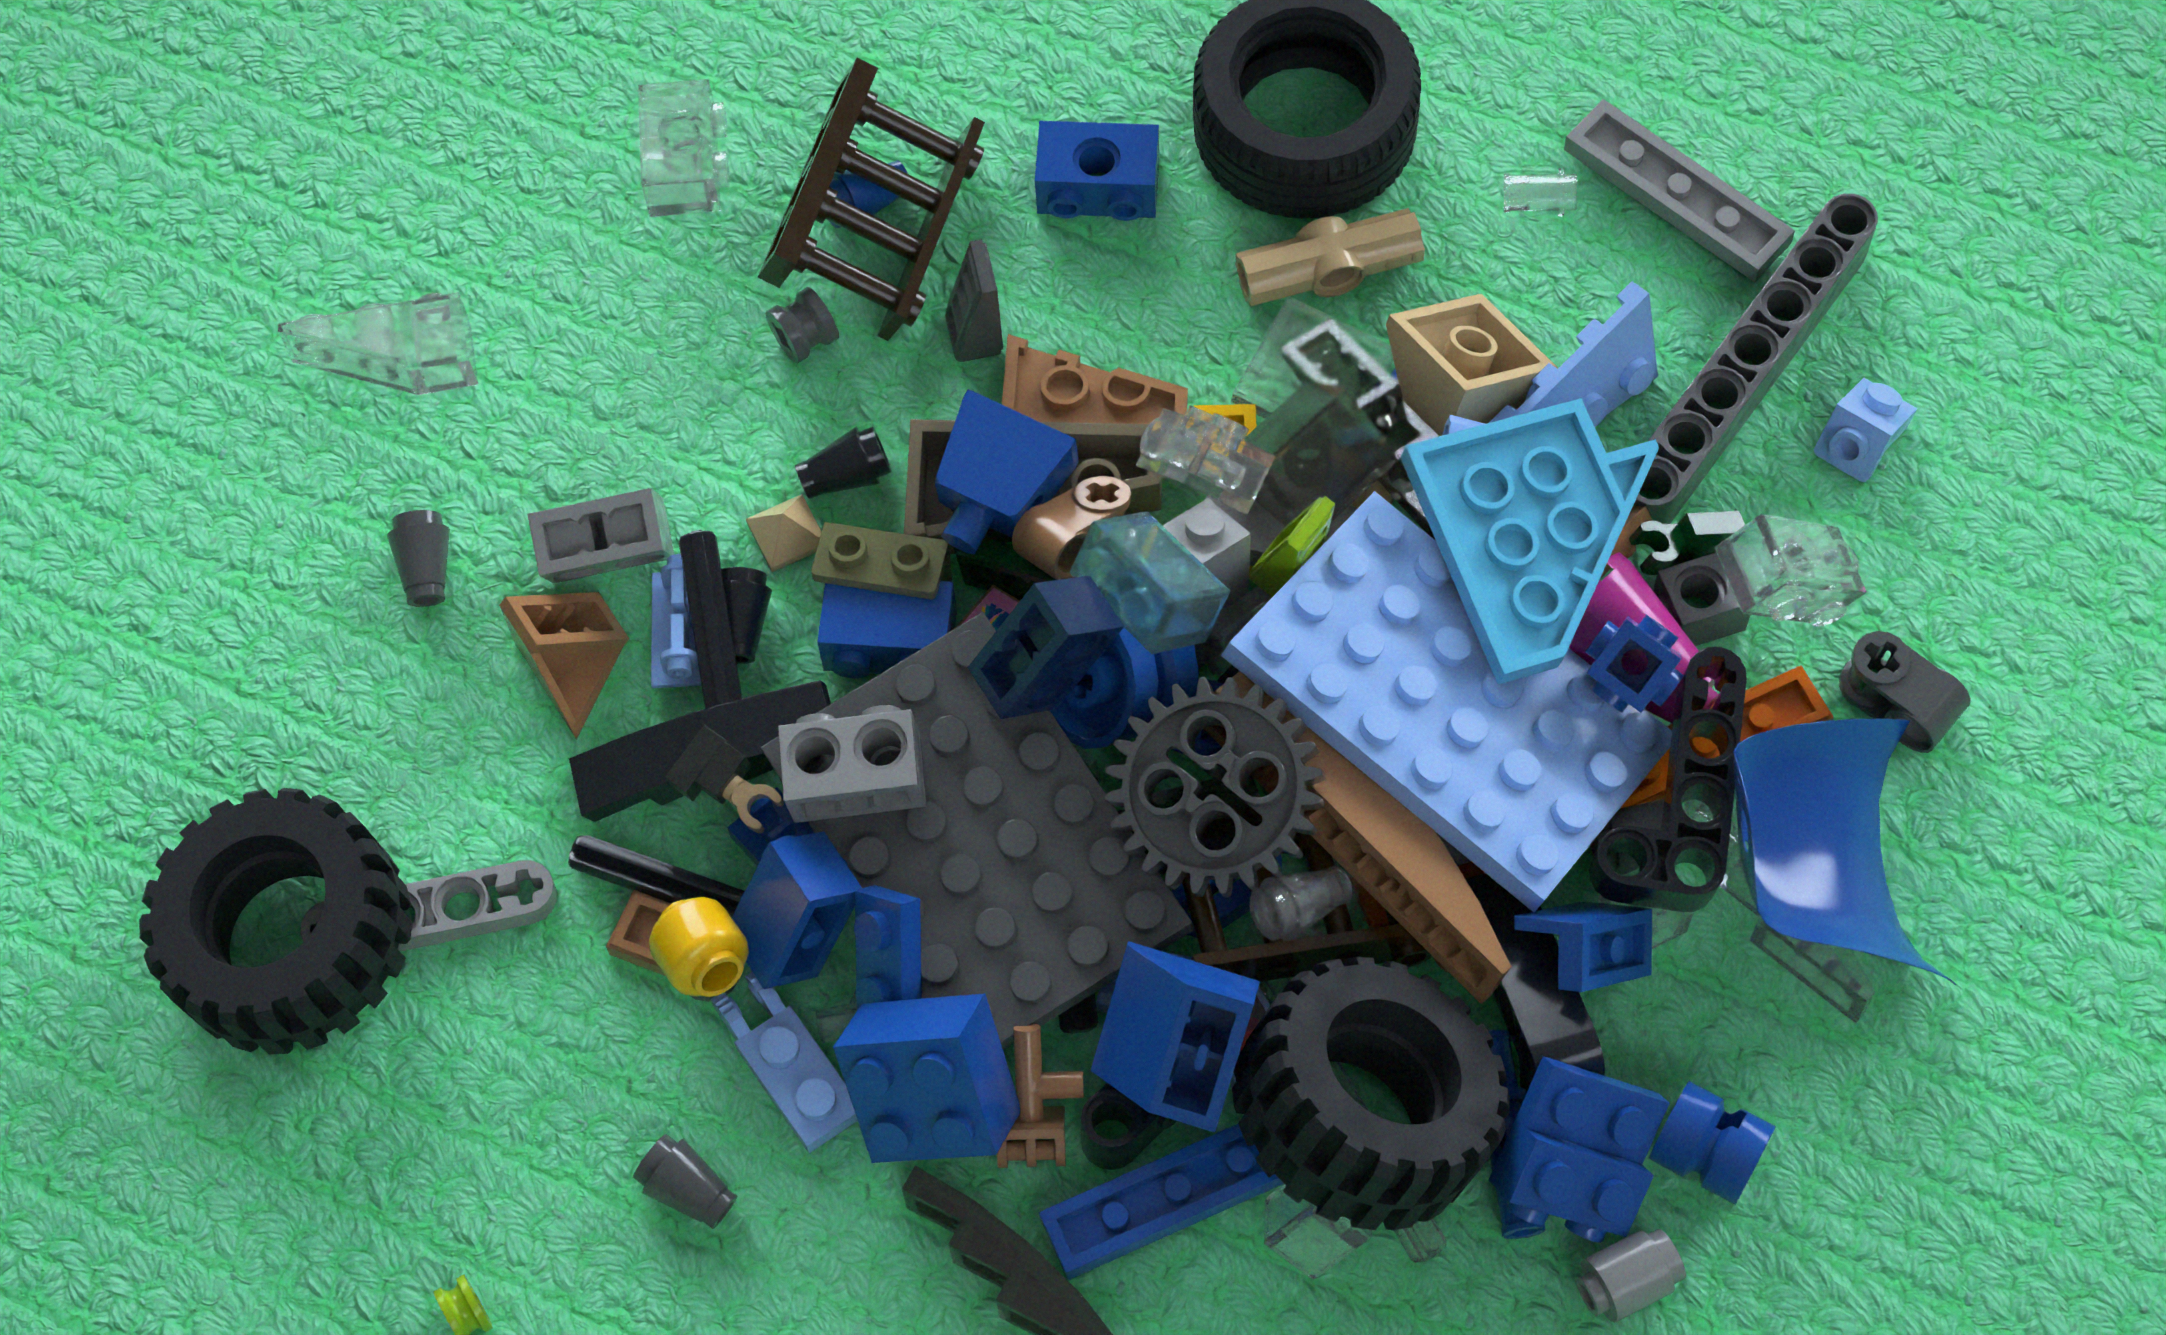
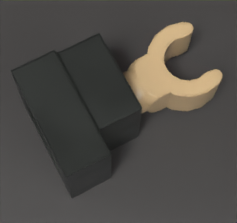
M705 724L665 776L673 788L691 801H694L702 790L722 805L728 800L737 808L742 822L756 833L764 832V827L757 819L751 817L750 807L752 803L757 799L767 798L779 807L784 805L782 797L774 788L766 784L752 785L742 779L752 766L746 756L729 745L723 737Z

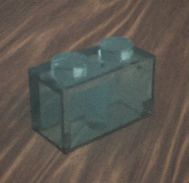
M1148 511L1093 521L1069 572L1074 578L1090 575L1124 625V628L1151 654L1206 642L1230 593V590Z

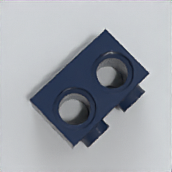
M1090 575L1034 583L967 668L1000 719L1055 710L1121 632L1124 625Z

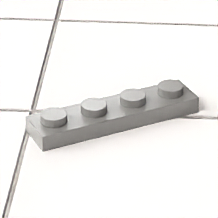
M1604 99L1566 136L1564 147L1566 152L1753 282H1756L1792 243L1795 233L1794 229Z

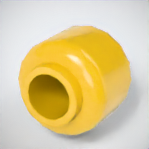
M707 897L679 900L670 904L661 913L658 921L653 926L649 938L651 955L671 985L681 994L694 997L718 996L728 991L740 979L749 954L747 939L728 911L717 900Z

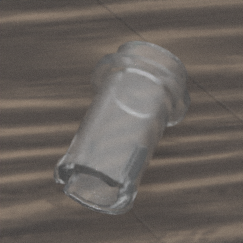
M1558 168V174L1510 175V173H1504V213H1510V211L1558 210V216H1564V210L1577 209V174H1565V168Z

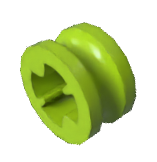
M464 1274L456 1278L457 1285L452 1290L446 1291L440 1287L433 1291L455 1335H470L476 1329H482L486 1333L493 1329L485 1309Z

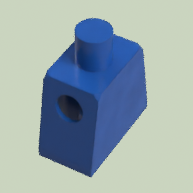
M968 389L960 405L935 480L939 502L945 507L954 510L942 533L943 539L963 552L975 554L989 527L1012 538L1015 526L1023 514L1033 506L1044 504L1051 500L1079 463L1076 439Z

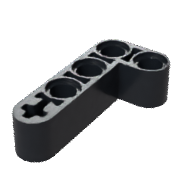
M1707 647L1698 651L1690 659L1683 674L1684 677L1677 689L1661 831L1634 826H1620L1609 831L1601 839L1589 867V876L1595 891L1605 899L1618 903L1677 912H1695L1708 904L1724 879L1727 868L1735 793L1734 750L1737 744L1740 743L1747 678L1746 668L1741 659L1731 650L1722 647ZM1707 677L1714 679L1715 690L1720 691L1712 709H1703L1707 702L1709 687L1708 682L1703 678ZM1694 737L1710 739L1716 744L1720 756L1704 758L1697 755L1692 750L1689 740ZM1696 799L1705 803L1713 814V820L1708 822L1692 820L1685 814L1682 802ZM1613 853L1630 855L1637 862L1639 873L1634 876L1617 874L1609 866L1607 856ZM1679 863L1696 865L1703 871L1706 877V884L1698 887L1684 884L1675 873V865Z
M1486 873L1465 878L1481 904L1511 965L1510 970L1492 994L1519 1056L1520 1087L1525 1088L1527 1093L1543 1056L1605 1076L1604 1058L1599 1038L1579 992L1558 989L1559 946L1554 935L1514 930V916L1533 911Z

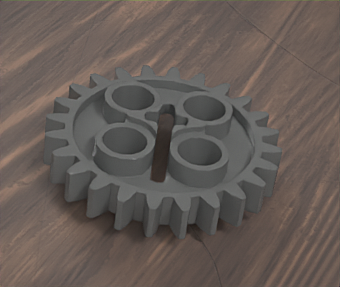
M1205 677L1199 678L1196 697L1189 698L1178 684L1172 685L1174 704L1166 708L1160 701L1151 697L1148 699V703L1154 718L1147 723L1139 718L1130 716L1128 722L1138 734L1134 742L1115 740L1113 744L1127 759L1125 764L1107 766L1105 771L1110 777L1122 782V788L1105 794V801L1112 806L1125 808V812L1110 822L1111 827L1117 832H1135L1127 840L1123 849L1130 856L1149 850L1141 869L1152 876L1167 865L1165 884L1173 890H1176L1188 875L1190 876L1192 893L1197 897H1203L1210 880H1215L1222 896L1225 898L1231 897L1233 879L1241 877L1242 881L1252 891L1258 890L1256 870L1265 867L1272 875L1280 878L1283 874L1276 857L1281 852L1298 859L1303 856L1299 847L1292 840L1296 832L1306 835H1316L1317 833L1315 826L1303 816L1305 810H1317L1325 806V802L1321 797L1308 792V786L1326 780L1325 773L1322 769L1305 767L1304 764L1320 752L1315 742L1295 743L1307 726L1300 717L1281 724L1288 708L1281 698L1273 701L1263 709L1264 691L1257 684L1247 692L1243 699L1239 698L1237 682L1234 678L1230 677L1225 681L1220 695L1214 694L1210 683ZM1212 725L1224 727L1227 735L1226 742L1221 750L1209 756L1196 753L1195 739L1200 731ZM1172 749L1180 750L1213 779L1218 781L1222 779L1225 786L1238 799L1262 816V823L1259 826H1253L1216 795L1210 794L1207 796L1208 793L1194 777L1169 759V751ZM1262 766H1271L1277 769L1279 780L1273 792L1264 797L1248 795L1246 782L1251 772ZM1169 777L1181 779L1184 789L1180 801L1166 809L1155 807L1152 798L1156 785ZM1221 818L1234 821L1236 832L1230 845L1218 851L1209 850L1205 847L1204 832L1209 824Z

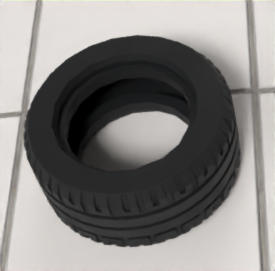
M1248 0L1239 4L1221 18L1217 25L1213 26L1209 36L1202 43L1194 66V136L1205 167L1211 172L1215 181L1219 182L1220 186L1225 190L1230 191V194L1236 199L1242 200L1243 203L1254 206L1260 211L1288 218L1330 217L1357 209L1362 204L1374 200V197L1380 196L1385 191V188L1390 187L1395 182V178L1400 176L1403 167L1407 165L1412 155L1417 136L1421 71L1417 55L1414 54L1415 50L1412 43L1409 42L1408 36L1405 32L1401 31V27L1391 16L1367 0ZM1316 68L1339 74L1358 87L1369 104V108L1351 126L1329 136L1298 138L1275 132L1254 118L1244 103V99L1262 79L1287 69Z

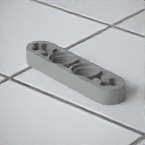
M525 860L405 884L411 901L409 907L415 911V919L412 923L411 940L407 944H399L398 950L401 952L534 924L545 919L552 912L557 902V889L550 872L540 863ZM531 880L535 888L541 889L533 892L532 903L521 905L517 896H508L520 891L521 881ZM495 885L499 896L502 897L497 898L502 910L494 913L493 903L487 891V887ZM460 893L477 895L480 898V905L477 912L470 918L455 921L445 915V907L453 896ZM325 901L315 904L306 912L301 922L300 931L303 942L316 927Z

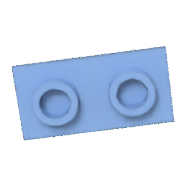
M681 554L669 556L667 558V565L661 568V572L652 573V689L701 686Z

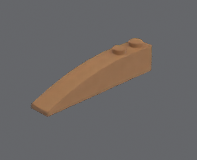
M1241 672L1232 677L1238 684L1239 698L1243 699L1255 683ZM1223 685L1216 689L1214 694L1220 695ZM1265 691L1263 709L1275 701ZM1287 710L1281 724L1296 719V717ZM1217 725L1205 727L1204 730L1223 748L1227 735L1225 728ZM1307 727L1295 743L1315 742L1320 752L1304 764L1305 767L1322 769L1326 780L1308 786V792L1318 795L1325 802L1324 808L1305 810L1303 817L1308 819L1317 829L1316 835L1311 836L1482 1004L1500 984L1510 970L1511 965L1481 904L1446 846L1430 826ZM1262 766L1250 773L1269 794L1275 790L1279 780L1277 769L1271 766Z

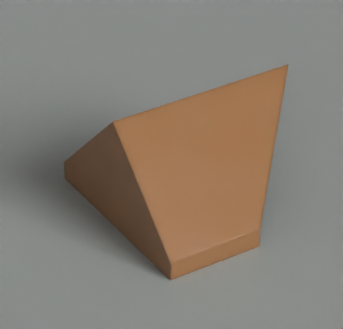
M599 592L505 597L499 606L515 645L577 740L629 637Z

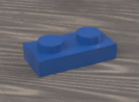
M877 885L855 890V996L857 1010L862 1003L921 999L920 898Z

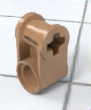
M1091 477L1081 481L1076 487L1048 502L1033 506L1023 514L1015 526L1012 535L1013 550L1055 580L1082 577L1108 561L1122 557L1128 552L1131 545L1129 530L1124 526L1125 510L1129 508L1131 503L1130 487L1124 481L1114 477Z

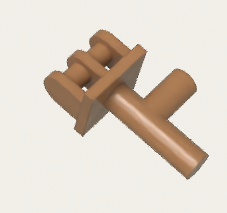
M1038 1024L1014 1026L1015 1083L1020 1114L997 1153L998 1168H1008V1161H1026L1027 1167H1037V1160H1056V1167L1066 1166L1065 1106H1043V1099L1084 1098L1083 1071L1042 1072L1041 1026Z

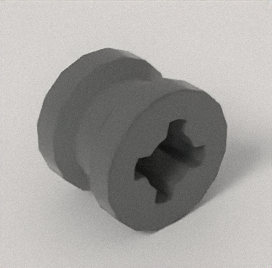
M810 287L799 291L796 294L795 301L788 306L776 305L765 313L770 329L781 348L797 364L808 358L810 349L819 343L829 345L839 339V332L833 317L818 294Z

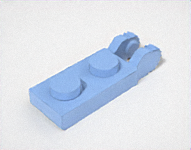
M753 972L745 976L748 988L755 1000L765 1008L771 1017L770 1019L751 1031L742 1017V1012L738 1005L725 992L711 998V1002L736 1039L734 1043L737 1051L805 1149L811 1153L858 1120L845 1082L790 1005L788 1007L784 1006L773 987L763 989Z

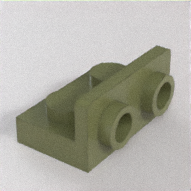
M824 522L811 569L812 578L816 582L924 599L936 598L940 581L952 582L949 543L945 540Z

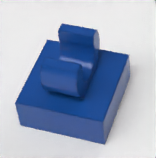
M776 787L775 790L780 794L784 801L783 793L779 790L778 787ZM760 798L750 807L751 817L757 819L763 825L764 832L756 833L750 830L740 817L727 827L730 837L756 866H758L769 842L783 836L791 835L797 837L813 833L807 822H794L785 803L779 807L767 798Z

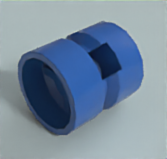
M1688 1081L1651 1151L1649 1159L1682 1177L1693 1171L1700 1174L1701 1187L1736 1205L1776 1126L1744 1109H1740L1732 1114L1726 1112L1723 1098Z

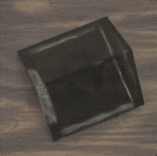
M1306 381L1217 464L1219 470L1286 527L1315 500L1327 496L1335 503L1332 522L1397 462L1394 452L1346 387Z

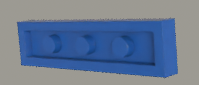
M1236 1124L1040 1211L1039 1216L1067 1280H1071L1284 1183L1275 1174L1271 1177L1265 1174L1256 1161L1259 1151L1255 1145L1247 1146L1239 1124Z

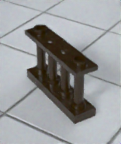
M856 58L836 89L758 278L778 288L781 287L792 270L803 273L807 269L887 308V313L877 336L889 341L902 324L910 327L914 324L924 305L926 294L919 291V287L963 177L969 180L973 176L983 156L984 147L978 145L977 141L985 122L974 117L958 139L955 140L877 101L878 94L871 91L870 87L878 68ZM868 122L947 162L937 188L857 149L858 142L850 138L855 123L863 127ZM847 170L927 210L917 237L837 198L838 191L829 187L835 171L843 175ZM825 219L908 259L898 285L895 286L816 247L817 240L809 237L814 222L817 221L823 224Z
M1250 807L1234 810L1253 826H1259L1262 823V816ZM1221 818L1209 824L1204 832L1205 847L1209 850L1218 851L1230 845L1236 832L1234 821ZM1296 832L1292 840L1301 850L1302 857L1306 859L1327 935L1291 940L1274 877L1265 867L1256 870L1258 890L1252 891L1250 888L1249 890L1265 944L1228 949L1210 882L1203 897H1197L1192 893L1190 876L1187 875L1182 882L1201 954H1194L1191 960L1260 982L1295 977L1300 972L1311 971L1315 964L1340 959L1342 964H1344L1348 958L1365 957L1373 958L1375 964L1393 961L1411 967L1421 964L1432 957L1386 909L1385 912L1389 925L1354 930L1333 857L1311 835ZM1165 865L1160 871H1166L1168 866Z

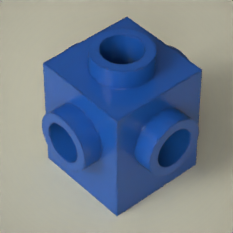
M1647 614L1639 624L1627 616L1620 627H1617L1608 620L1585 651V653L1595 659L1587 671V674L1596 680L1591 690L1622 713L1628 705L1642 713L1650 701L1661 707L1684 677L1681 672L1675 669L1682 659L1681 654L1671 648L1678 637ZM1632 649L1642 651L1648 659L1646 669L1638 674L1627 672L1622 665L1623 655Z

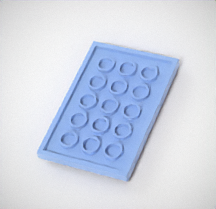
M1375 491L1228 643L1221 655L1252 682L1259 685L1274 700L1281 698L1287 704V710L1296 718L1300 717L1308 728L1533 912L1545 901L1671 745L1672 730L1646 709L1640 713L1631 705H1628L1622 713L1591 690L1596 680L1587 674L1588 668L1591 665L1570 648H1568L1558 668L1498 685L1436 540Z

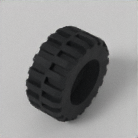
M283 788L278 790L277 798H274L266 789L247 792L243 794V803L233 805L227 799L211 807L209 811L212 816L201 824L192 820L179 832L184 838L174 851L167 847L155 864L161 870L157 881L149 880L147 882L142 902L151 911L150 914H142L139 919L140 939L149 946L145 950L144 959L150 973L160 981L159 988L171 1001L216 1039L223 1038L232 1047L252 1052L260 1046L269 1055L288 1054L293 1050V1042L297 1041L309 1050L326 1044L328 1042L326 1033L335 1028H338L345 1034L361 1022L356 1015L368 1003L376 1009L388 994L382 987L388 975L394 978L399 976L406 959L398 950L399 944H407L411 940L412 920L404 913V911L408 910L411 901L407 886L398 877L400 870L390 855L351 812L345 813L337 802L322 795L310 798L304 790ZM312 876L324 879L325 902L320 919L309 937L296 950L278 961L263 966L236 967L231 965L230 940L232 931L243 909L258 893L274 883L292 877Z
M1351 957L1344 964H1342L1340 959L1314 965L1311 971L1300 972L1287 983L1245 1042L1246 1045L1238 1056L1234 1069L1237 1082L1232 1087L1233 1104L1236 1113L1244 1114L1238 1124L1247 1146L1255 1145L1259 1151V1155L1256 1157L1258 1165L1268 1177L1275 1174L1286 1185L1283 1192L1298 1204L1302 1199L1317 1207L1316 1215L1332 1222H1337L1340 1217L1350 1219L1351 1227L1376 1230L1383 1222L1386 1230L1410 1228L1416 1221L1428 1222L1441 1214L1449 1203H1453L1500 1144L1506 1131L1505 1118L1509 1115L1510 1095L1508 1088L1502 1086L1506 1082L1507 1076L1501 1055H1493L1490 1050L1494 1045L1493 1038L1483 1023L1476 1025L1468 1016L1471 1008L1458 996L1452 1000L1439 990L1442 983L1426 974L1418 978L1407 973L1408 966L1385 961L1382 966L1375 965L1373 958ZM1330 1062H1341L1359 1067L1383 1081L1402 1102L1412 1125L1383 1119L1358 1104L1341 1086L1334 1075Z

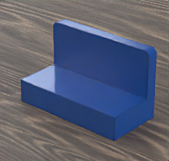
M1577 902L1514 916V930L1559 935L1558 989L1585 992L1652 975V908Z

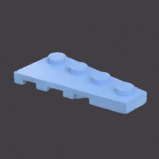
M1631 281L1616 296L1622 306L1604 324L1594 318L1576 336L1581 346L1558 369L1548 363L1532 379L1533 384L1526 395L1525 402L1518 409L1506 405L1489 423L1582 398L1593 425L1596 427L1607 414L1623 402L1645 391L1651 382L1658 377L1649 293Z

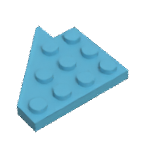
M1582 398L1405 446L1400 457L1498 685L1559 667L1659 450L1655 439L1606 453Z

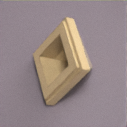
M802 494L746 519L747 525L771 572L808 557L817 551L822 531Z

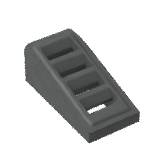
M982 239L970 241L945 314L954 356L959 362L999 355L1001 350H1003L998 291L987 245L983 243Z

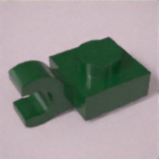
M1740 511L1687 513L1678 524H1663L1658 521L1643 522L1629 537L1631 545L1646 544L1655 551L1640 565L1642 573L1657 575L1659 570L1728 548L1732 551L1748 533Z

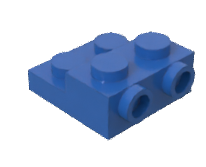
M1543 1056L1489 1181L1508 1200L1507 1210L1527 1222L1545 1225L1550 1214L1566 1219L1564 1225L1567 1229L1593 1242H1603L1607 1232L1627 1237L1654 1177L1642 1164L1670 1103L1657 1092Z

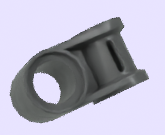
M1875 631L1867 633L1860 638L1852 651L1851 660L1845 664L1839 676V687L1843 697L1871 718L1910 720L1899 741L1908 748L1920 753H1929L1936 747L1969 707L1971 701L1967 689L1957 678L1945 670L1937 668L1907 646L1899 637L1889 632ZM1888 650L1891 652V656L1888 661H1885L1882 658ZM1861 681L1867 684L1863 691L1858 689Z

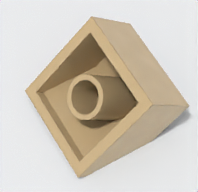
M1483 294L1390 314L1386 323L1404 411L1425 431L1430 439L1442 436L1450 415L1487 424L1506 405L1518 409L1525 402L1526 395L1533 384L1532 379L1548 363L1558 368Z

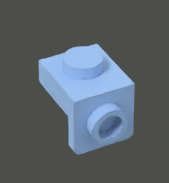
M1863 378L1837 403L1814 448V453L1860 482H1866L1873 475L1884 452L1907 429L1917 408L1903 401L1901 395L1893 388L1881 383H1872Z

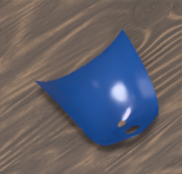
M1888 718L1844 719L1795 724L1762 732L1738 743L1734 750L1738 844L1751 896L1765 924L1779 934L1798 940L1864 952L1921 968L1942 976L1956 985L1950 978L1921 958L1901 929L1886 883L1880 843L1879 799L1889 758L1910 720Z

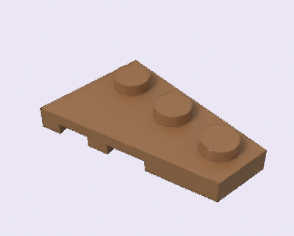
M1008 334L1002 405L1039 422L1162 424L1163 452L1185 453L1188 388L1119 367L1111 372L1080 363L1079 355L1058 350L1055 356L1029 348L1028 340Z

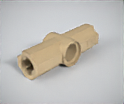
M1409 208L1346 224L1345 220L1340 217L1330 216L1308 223L1300 229L1295 238L1236 253V268L1245 301H1248L1250 306L1311 290H1314V293L1320 297L1340 296L1356 288L1365 276L1424 261L1425 248L1419 222L1415 213H1411Z

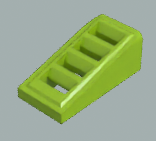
M1327 496L1319 497L1284 527L1249 571V574H1251L1249 579L1269 596L1273 597L1327 541L1335 503Z

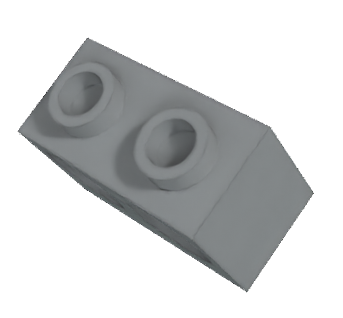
M652 488L527 514L539 576L552 583L664 561L669 556L674 555L664 499Z
M879 705L865 709L862 715L835 718L832 715L823 713L808 714L798 718L795 724L778 726L783 798L795 823L926 807L920 731L911 709L901 710L896 706ZM893 746L901 749L898 757L890 764L877 766L870 763L872 755L883 747ZM824 754L834 757L832 765L824 772L818 774L804 772L807 763L812 758Z

